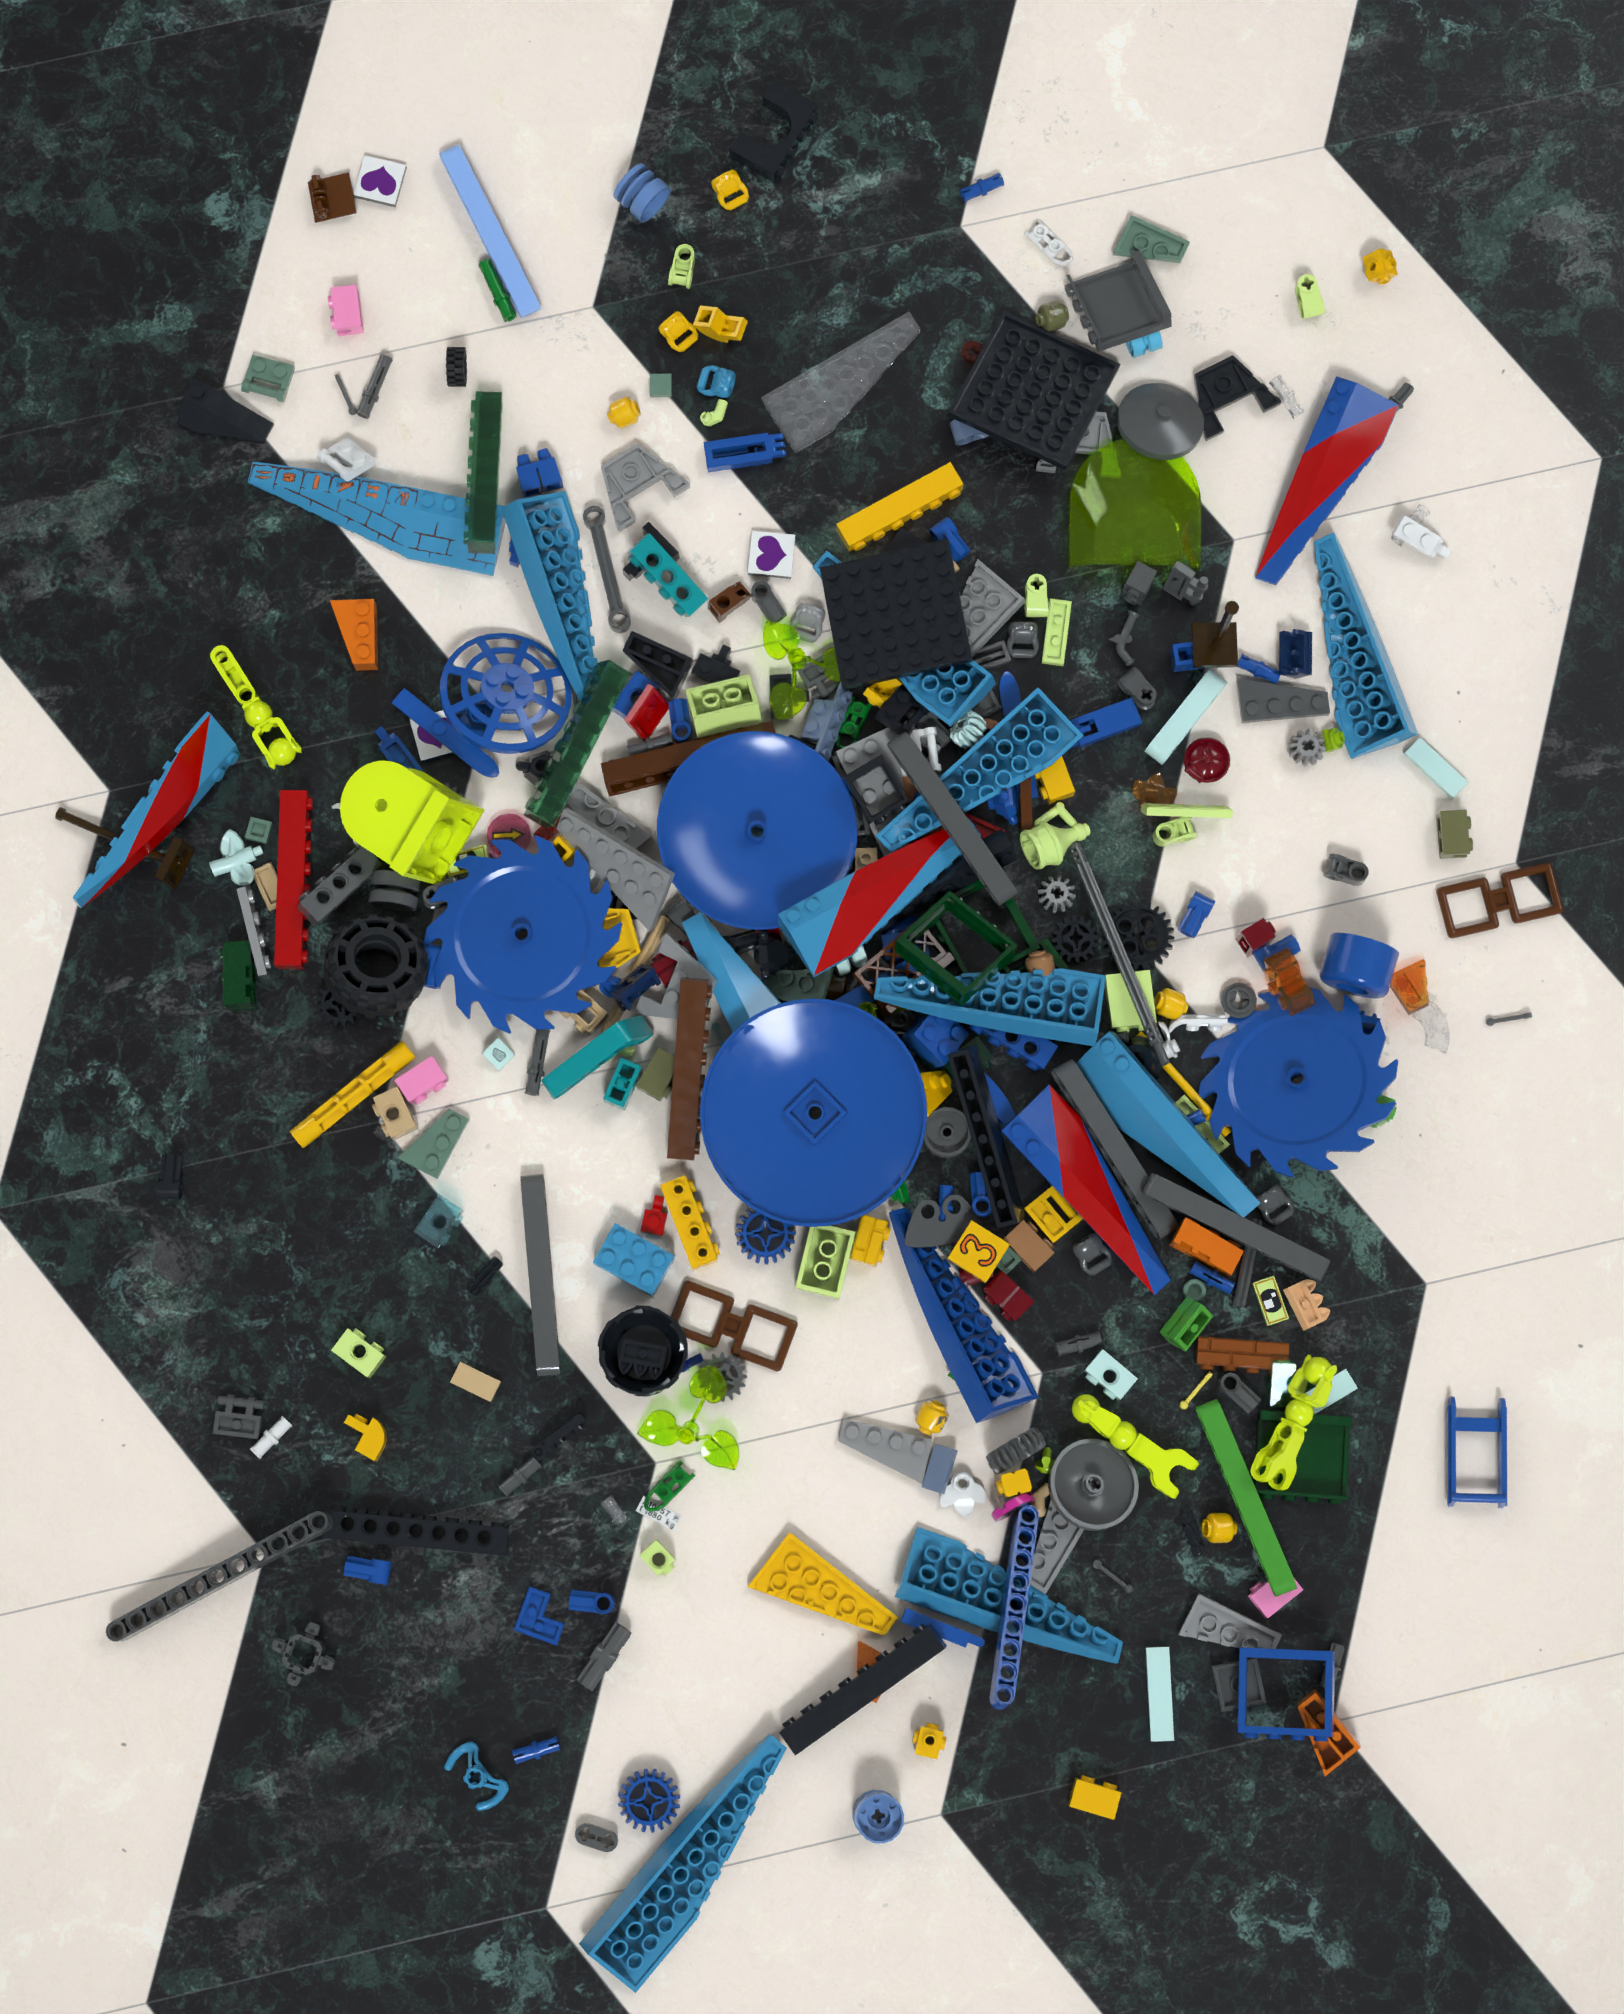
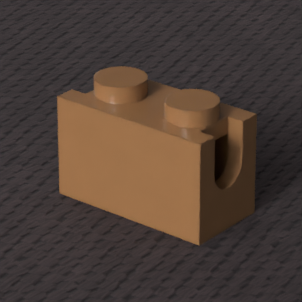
M1023 1220L1003 1240L1010 1244L1009 1247L1034 1273L1054 1254L1052 1251L1054 1246L1046 1238L1042 1240L1036 1234L1038 1229L1030 1221L1026 1223Z

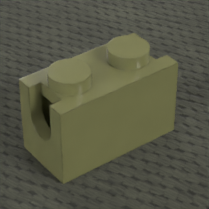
M1467 810L1440 811L1436 815L1439 858H1466L1467 854H1470V851L1473 850V840L1469 838L1468 829H1471V818L1467 816Z
M658 1047L637 1083V1089L660 1102L663 1097L667 1099L672 1090L670 1084L673 1081L675 1056Z

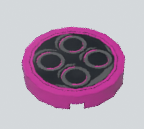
M1031 1492L1022 1493L1007 1501L1003 1509H1000V1507L996 1508L991 1515L995 1522L1001 1521L1017 1513L1022 1506L1031 1504L1035 1498Z

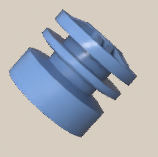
M640 163L624 175L615 188L613 196L615 200L621 202L623 207H630V213L640 222L644 223L663 207L669 198L671 188L660 178L654 179V172L648 170L645 164Z
M870 1790L863 1793L854 1804L852 1819L855 1827L865 1839L873 1843H886L892 1841L900 1834L904 1825V1813L901 1805L891 1794L883 1790ZM877 1809L880 1813H883V1815L879 1816L878 1821L871 1817Z

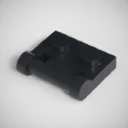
M898 687L877 712L874 719L898 735L905 731L911 735L915 725L930 711L918 703L911 694ZM911 708L914 709L916 712L907 723L901 724L900 721Z

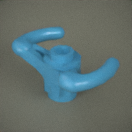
M470 1741L460 1745L449 1755L444 1768L450 1771L456 1760L462 1754L468 1753V1769L463 1777L464 1782L468 1784L470 1789L483 1786L497 1790V1793L492 1798L476 1804V1809L483 1811L497 1805L509 1791V1786L505 1780L492 1777L479 1760V1746Z

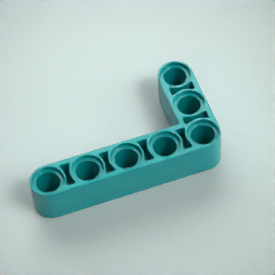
M642 1015L621 1020L580 1049L541 1081L551 1097L556 1099L620 1051L645 1042L654 1033Z

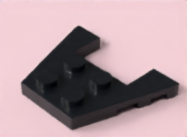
M1233 355L1194 374L1198 405L1204 418L1203 434L1205 441L1224 432L1215 412L1251 394L1254 395L1263 413L1281 405V400L1277 396L1275 397L1266 385L1261 384L1253 376V373Z

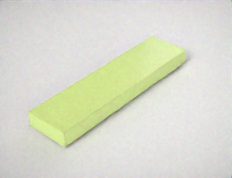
M1141 804V812L1147 816L1232 818L1233 810L1227 806Z

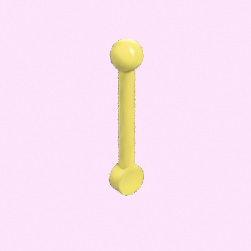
M1211 1371L1206 1374L1186 1400L1180 1402L1179 1406L1181 1409L1185 1410L1188 1408V1403L1213 1375Z

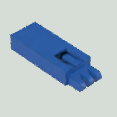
M768 433L703 442L708 473L772 463L773 458L787 456L786 450L777 451V449L786 447L785 442H776L783 440L784 434L768 435ZM762 444L763 448L757 449L756 447L754 448L755 453H749L748 446Z
M1133 698L1070 720L1082 734L1090 732V725L1094 723L1098 729V732L1083 736L1070 749L1077 746L1080 749L1141 726L1142 721Z
M905 1608L900 1621L914 1628L923 1623L925 1626L931 1623L942 1639L965 1648L967 1643L982 1647L985 1644L984 1639L908 1608Z

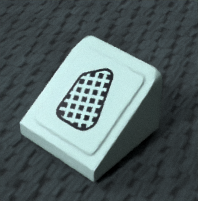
M499 1038L482 1053L498 1071L515 1056Z

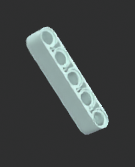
M1209 669L1144 752L1163 765L1228 682Z

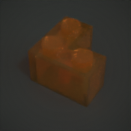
M1288 948L1264 959L1266 969L1263 972L1269 981L1267 984L1268 990L1272 996L1276 995L1278 997L1277 1000L1282 1010L1286 1009L1293 1016L1315 1005L1312 990L1302 978L1298 961Z

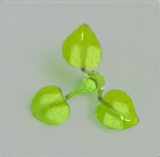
M766 621L763 630V644L767 654L776 660H781L788 654L787 657L792 667V686L788 683H779L774 686L770 692L769 702L776 719H789L797 715L806 704V692L802 688H797L796 682L797 670L803 669L807 662H811L819 667H825L824 673L828 679L834 682H841L835 647L824 651L822 655L824 663H821L811 658V656H806L805 652L798 648L799 635L795 628L787 624Z
M705 1366L693 1375L689 1384L691 1395L701 1398L692 1419L680 1426L676 1425V1418L672 1413L662 1409L655 1410L648 1415L637 1434L645 1440L661 1446L673 1445L678 1440L688 1445L694 1440L698 1442L702 1439H708L702 1445L704 1459L713 1466L735 1470L739 1461V1447L734 1436L724 1430H718L713 1437L710 1434L698 1435L700 1430L695 1420L705 1400L709 1403H718L727 1393L726 1381L718 1368L715 1366Z

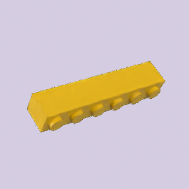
M951 462L837 523L836 531L848 552L852 550L859 551L866 546L867 542L883 538L887 531L891 529L893 531L898 530L909 519L916 520L923 515L924 511L938 508L944 500L948 498L950 500L955 499L963 490V482Z

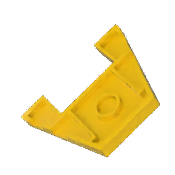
M609 908L603 928L609 930L621 922L622 929L619 942L598 961L600 968L616 966L617 969L641 952L629 909Z

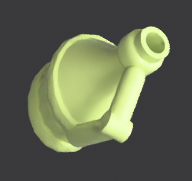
M1058 802L1053 808L1035 820L1032 829L1023 830L1020 834L1023 853L1030 865L1035 869H1043L1046 865H1060L1069 846L1076 840L1082 841L1090 835L1089 826L1086 823H1077L1061 802ZM1059 814L1071 828H1058L1047 822Z

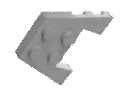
M1096 412L1075 453L1102 456L1101 478L1120 480L1121 471L1112 442L1106 412ZM1040 459L1037 463L1036 471L1055 473L1056 466Z
M638 443L601 465L615 523L619 532L636 522L625 502L658 481L662 480L674 498L690 488L688 481L679 477L675 471L662 464L658 458Z
M665 933L658 952L676 960L677 965L662 1003L647 995H641L634 1013L637 1015L678 1019L680 979L682 977L709 979L708 985H712V994L718 980L699 961H696L688 953L689 951L675 940L672 934Z

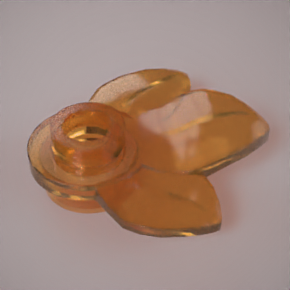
M1160 773L1151 776L1146 783L1135 780L1132 789L1133 795L1139 801L1140 810L1141 804L1149 801L1153 802V804H1172L1177 795V789L1165 788Z

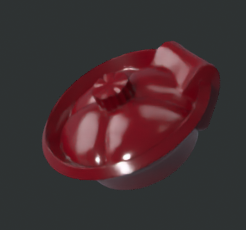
M1210 737L1199 738L1193 741L1185 751L1184 771L1198 781V783L1218 781L1224 777L1230 767L1229 751L1217 739Z

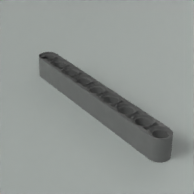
M905 731L888 742L887 746L995 903L1000 906L1017 895L1018 892L1007 874L910 735Z
M1069 1059L1053 1069L1051 1074L1073 1110L1083 1121L1094 1143L1152 1234L1158 1240H1161L1176 1230L1178 1223L1169 1208L1142 1194L1149 1177L1077 1064L1072 1059Z
M1151 1173L1142 1194L1316 1281H1322L1331 1262L1327 1258L1154 1173Z
M544 1175L521 1176L537 1376L561 1374Z

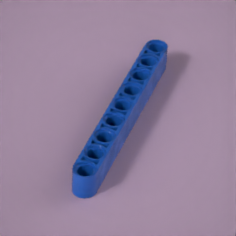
M1032 1505L1022 1506L1015 1514L1013 1520L989 1697L991 1705L998 1710L1008 1707L1013 1702L1016 1693L1039 1513ZM1022 1514H1027L1031 1522L1025 1521L1022 1518ZM1019 1535L1025 1536L1028 1544L1022 1543L1019 1540ZM1016 1557L1022 1558L1025 1566L1018 1565ZM1013 1580H1019L1022 1588L1015 1587ZM1010 1602H1015L1019 1606V1611L1013 1610L1010 1607ZM1007 1624L1013 1625L1016 1633L1009 1632ZM1004 1647L1011 1648L1013 1656L1005 1654ZM1001 1669L1009 1672L1010 1679H1006L1001 1675ZM997 1693H1004L1007 1697V1702L1001 1701Z

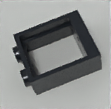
M882 754L842 778L868 824L873 822L875 825L880 824L887 819L886 814L891 811L897 814L906 808L905 803L909 801ZM880 767L899 800L872 816L853 782Z

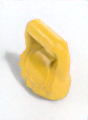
M735 170L727 171L711 182L712 188L717 193L720 205L726 210L731 211L746 203L749 199L748 189L740 180L739 174ZM739 190H741L744 193L743 195L725 203L724 198L728 197L729 195L738 192Z
M679 311L668 317L658 328L670 347L678 352H684L698 340L696 327L687 321L685 316ZM687 330L693 332L679 345L675 344V340L683 333H686Z

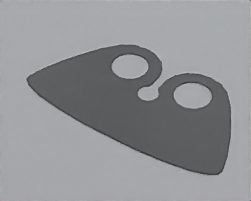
M951 1195L944 1200L942 1210L946 1219L943 1222H940L938 1219L940 1215L938 1204L933 1200L926 1199L916 1206L906 1232L905 1245L909 1247H932L959 1241L971 1220L982 1227L983 1225L979 1217L973 1213L970 1204L960 1195ZM951 1200H957L961 1205V1209L957 1214H951L948 1211V1203ZM927 1204L932 1205L935 1210L933 1217L930 1219L924 1218L921 1214L922 1207Z

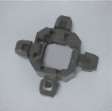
M310 1622L305 1629L306 1635L302 1633L290 1637L288 1643L286 1642L287 1640L282 1638H275L273 1641V1650L279 1653L284 1652L282 1657L283 1664L286 1668L292 1669V1672H289L287 1677V1683L290 1685L298 1686L303 1678L301 1674H311L318 1670L319 1665H321L322 1669L332 1670L336 1660L329 1655L323 1656L326 1649L323 1642L315 1639L320 1632V1624ZM298 1640L317 1647L310 1667H304L291 1661V1655Z

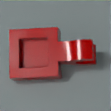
M655 1195L652 1210L645 1209L641 1232L663 1236L668 1215L661 1213L665 1197Z

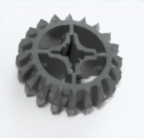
M1032 1427L987 1454L988 1465L995 1474H1000L1045 1447L1046 1442L1043 1439L1042 1433L1037 1428Z

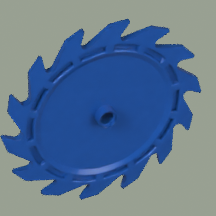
M537 835L534 838L539 851L534 855L509 839L491 840V843L501 851L499 858L469 855L453 863L456 867L468 870V877L439 887L429 900L430 903L446 901L448 904L447 909L427 927L424 939V946L429 945L436 939H441L443 942L433 968L437 987L440 988L448 975H453L456 1005L466 1018L470 1019L472 1004L479 1002L493 1027L508 1034H511L507 1017L511 1014L517 1016L536 1030L555 1029V1027L545 1018L547 1011L577 1014L591 1007L592 1003L579 1000L577 994L581 990L607 982L616 970V966L600 968L598 961L619 942L622 929L621 922L609 930L603 928V923L613 900L609 882L606 881L598 894H593L591 892L589 863L580 852L575 850L573 866L566 867L553 843ZM521 929H527L528 936L524 940L518 939V932Z
M1305 985L1301 986L1307 997L1304 1003L1297 1002L1277 991L1258 994L1259 998L1269 1004V1008L1267 1010H1254L1249 1016L1241 1019L1229 1017L1228 1023L1237 1025L1238 1030L1211 1042L1201 1056V1059L1218 1057L1220 1059L1219 1063L1200 1082L1199 1095L1202 1099L1212 1093L1217 1094L1209 1121L1215 1140L1219 1138L1223 1128L1229 1126L1232 1128L1236 1155L1248 1167L1251 1166L1252 1151L1259 1150L1276 1173L1291 1178L1294 1177L1288 1165L1291 1159H1296L1318 1171L1338 1169V1166L1326 1157L1329 1152H1360L1374 1144V1139L1360 1137L1358 1135L1359 1131L1387 1119L1396 1106L1395 1101L1385 1104L1377 1103V1099L1396 1079L1398 1069L1397 1059L1386 1067L1379 1066L1386 1041L1381 1022H1377L1371 1034H1365L1362 1028L1359 1006L1347 995H1344V1009L1336 1011L1320 990ZM1296 1077L1303 1078L1299 1084L1292 1083Z

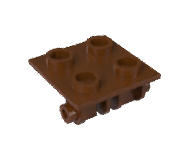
M349 172L323 179L320 178V175L311 176L312 179L308 182L315 223L357 213Z

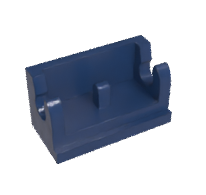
M1293 629V633L1289 631L1279 632V675L1294 679L1312 675V632Z
M641 964L616 985L610 993L622 1011H630L632 1009L631 1004L651 986L655 984L657 986L660 985L661 981L652 966Z

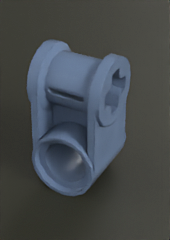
M957 420L950 422V428L956 445H965L989 436Z

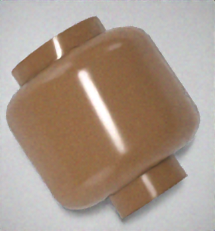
M1046 950L1031 952L1025 960L1027 972L1043 969V976L1051 974L1053 969H1056L1053 955L1046 953Z

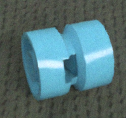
M1160 331L1126 342V346L1131 357L1136 358L1144 355L1146 350L1153 352L1162 349L1163 342Z

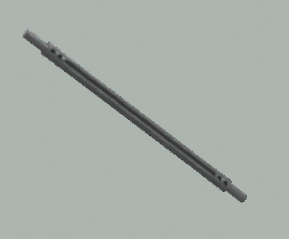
M1065 825L1062 828L1066 829L1071 827L1069 825ZM1076 840L1068 848L1149 1043L1151 1047H1154L1161 1066L1167 1065L1170 1061L1162 1045L1163 1039L1081 843H1078Z

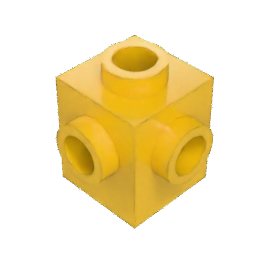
M1379 248L1362 257L1365 266L1364 272L1369 282L1383 285L1389 283L1391 278L1398 275L1397 263L1392 251Z
M926 1722L925 1726L920 1725L919 1730L915 1729L912 1743L916 1744L914 1751L916 1755L938 1759L939 1750L944 1751L947 1738L943 1736V1730H939L940 1725ZM928 1736L933 1737V1742L930 1744L925 1742Z

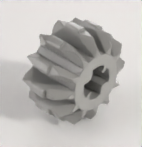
M1307 729L1305 734L1299 730L1297 736L1290 738L1292 743L1288 745V749L1293 751L1289 756L1297 757L1295 764L1302 760L1304 767H1307L1309 762L1314 766L1317 763L1316 759L1322 760L1323 755L1321 753L1325 752L1326 747L1321 745L1325 741L1324 738L1317 739L1318 732L1311 735L1310 729ZM1309 745L1310 749L1305 751L1303 748Z
M1061 875L1057 876L1056 881H1054L1052 876H1049V884L1042 881L1041 886L1044 889L1038 890V894L1043 896L1039 899V903L1047 902L1044 909L1047 910L1052 906V913H1056L1057 907H1059L1061 912H1065V905L1071 907L1073 903L1070 900L1076 897L1075 894L1069 893L1075 889L1074 885L1067 887L1069 883L1068 878L1064 882H1060ZM1055 890H1059V899H1056L1055 895L1051 894V892L1054 893Z

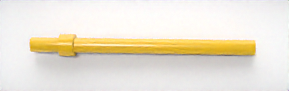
M1142 1031L1136 1035V1037H1147ZM1171 1063L1162 1066L1197 1107L1202 1109L1209 1122L1213 1112L1210 1106ZM1226 1126L1221 1133L1226 1137L1232 1131Z

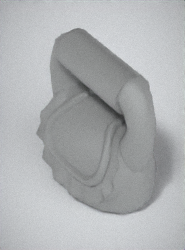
M800 603L796 608V615L790 624V634L793 638L809 643L816 642L822 633V623L826 615L825 610ZM797 624H800L801 626L815 629L816 633L813 635L797 630L795 627Z

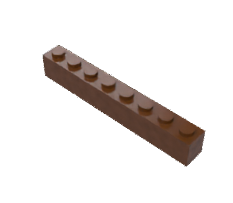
M773 721L761 722L756 725L741 727L736 730L717 733L712 736L697 738L692 741L600 763L608 795L611 797L667 783L679 766L692 753L705 744L723 736L739 732L761 731L775 733Z
M688 977L680 979L667 1158L694 1161L695 1154L699 1155L700 1141H696L697 1132L701 1133V1120L698 1119V1112L701 1106L700 1088H703L706 1075L701 1073L702 1066L707 1064V1052H703L704 1043H708L709 1030H705V1022L710 1021L711 1008L707 1007V998H712V985H708L709 979Z

